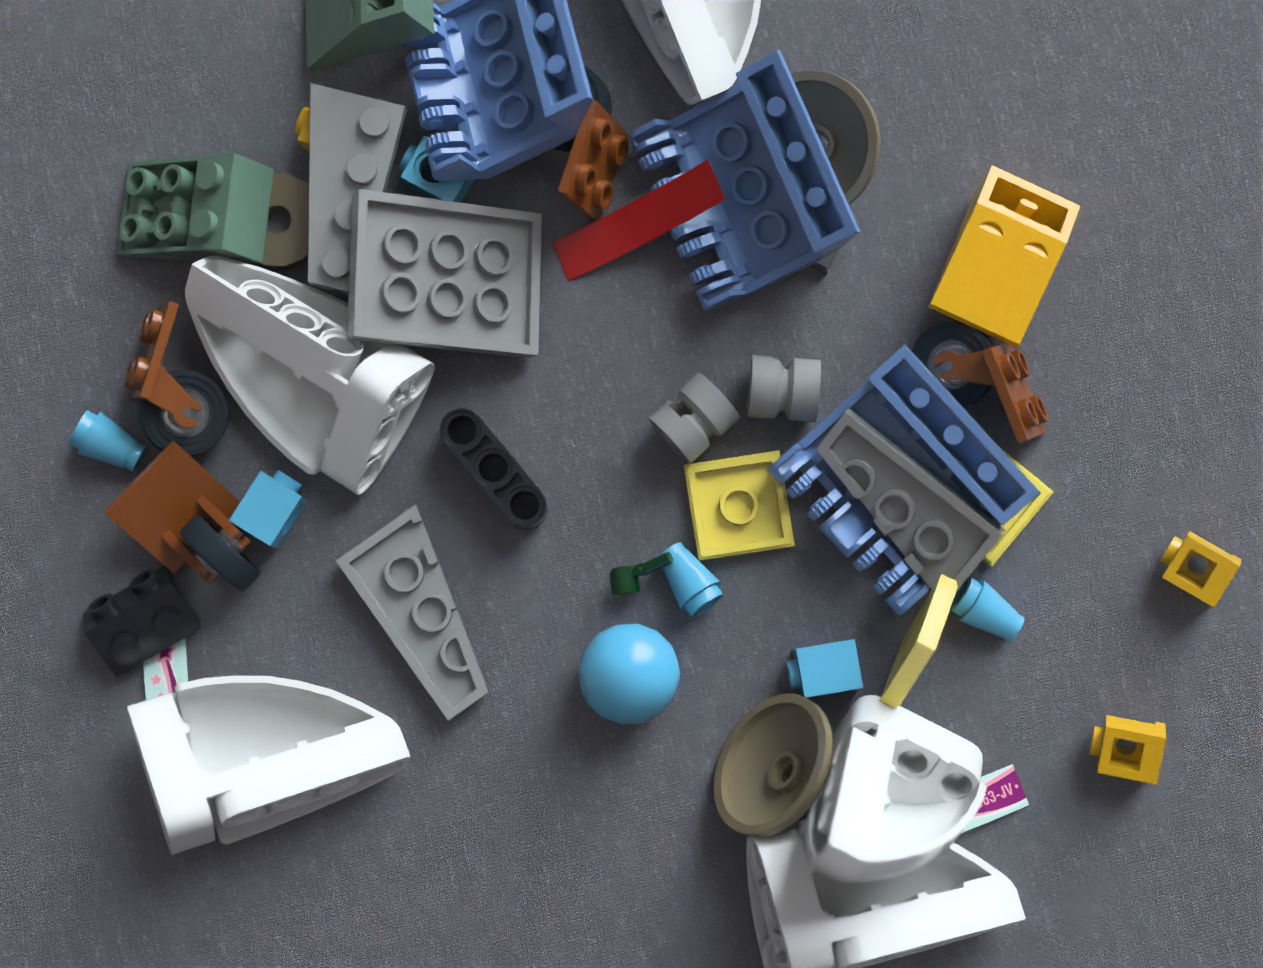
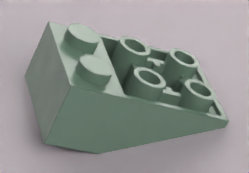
M305 0L307 69L310 71L435 35L433 0Z
M237 153L129 162L116 255L193 263L214 255L248 264L262 263L274 169Z

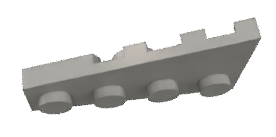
M310 83L308 283L311 286L349 295L352 193L358 189L386 192L407 113L405 106Z
M849 408L816 449L854 498L860 499L874 517V523L885 536L888 535L905 556L904 560L916 575L919 574L931 590L940 575L943 574L957 581V592L1006 530Z
M415 504L337 559L336 562L445 718L450 721L488 694L489 690L419 508Z

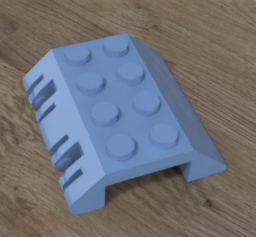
M453 0L442 7H438L433 3L435 35L405 43L403 47L421 49L414 52L411 51L405 57L415 105L419 113L420 126L426 129V131L459 129V131L436 133L425 140L426 151L429 154V164L435 180L458 181L492 178L574 138L593 102L566 0Z
M779 50L735 73L739 82L728 90L711 97L672 120L653 119L628 134L635 155L649 153L639 159L642 171L656 170L677 161L682 172L670 178L667 177L659 180L650 188L651 191L672 181L708 159L723 192L724 201L669 231L673 242H680L704 233V235L689 240L677 247L680 258H691L715 248L720 261L709 266L704 265L697 268L688 276L692 286H698L723 277L722 280L708 284L696 291L703 311L718 308L765 289L832 255L860 232L783 55Z
M905 344L802 440L793 445L767 469L768 473L780 486L798 470L804 474L786 490L792 499L796 496H801L811 487V483L816 479L825 487L829 494L824 498L818 499L810 507L807 516L814 522L831 506L835 508L836 512L819 529L846 559L864 543L869 546L852 563L858 572L869 568L882 552L894 563L895 566L883 573L876 580L873 588L881 595L898 579L902 582L885 600L898 616H901L922 598L930 587L919 574L916 575L904 560L905 556L891 538L888 535L885 536L874 523V517L860 499L854 498L816 450L848 408L999 525L1003 526L1040 494V491Z

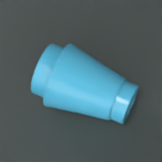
M88 410L80 419L69 441V445L79 449L78 455L123 469L126 468L132 472L136 469L147 447L139 443L137 439L102 412L96 415Z
M681 542L672 545L660 554L670 552L673 557V563L662 567L682 611L687 610L691 617H696L712 608L723 598L724 594L719 589L721 582L689 550L685 549Z
M968 577L955 593L950 607V611L956 614L955 619L997 637H1002L1008 642L1016 637L1024 623V617L1018 614L983 579L976 581Z

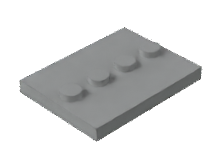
M363 189L356 190L352 193L347 339L522 358L538 356L542 213Z

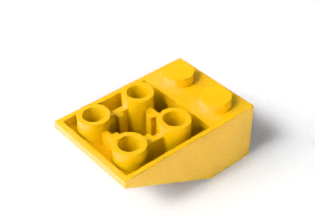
M992 165L972 196L928 307L1018 348L1067 244L1080 206Z

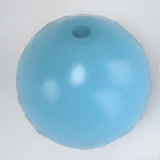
M640 624L614 625L597 633L584 648L578 665V678L587 705L601 718L618 724H640L661 715L673 701L680 680V671L672 645L660 633Z

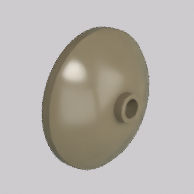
M811 70L792 73L791 76L819 139L825 137L828 141V148L825 153L848 205H850L867 188L878 165L881 139L875 112L864 94L855 85L838 75Z
M798 694L775 695L753 707L735 726L721 751L714 777L715 804L722 820L731 829L748 837H768L794 824L814 804L826 782L832 759V732L825 713L817 704Z

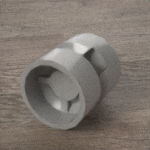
M752 355L748 384L747 417L775 419L780 411H784L785 416L790 421L816 422L820 397L821 361L793 358L787 366H782L781 361L777 357Z
M699 372L678 390L679 400L677 402L667 400L648 418L651 425L664 441L688 464L695 461L710 447L709 437L711 435L721 437L740 419L738 412L710 380Z

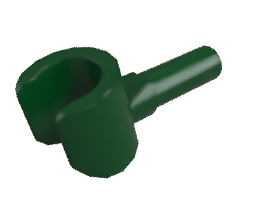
M666 552L637 565L613 568L610 572L612 595L640 592L639 576L648 575L673 563L671 553Z

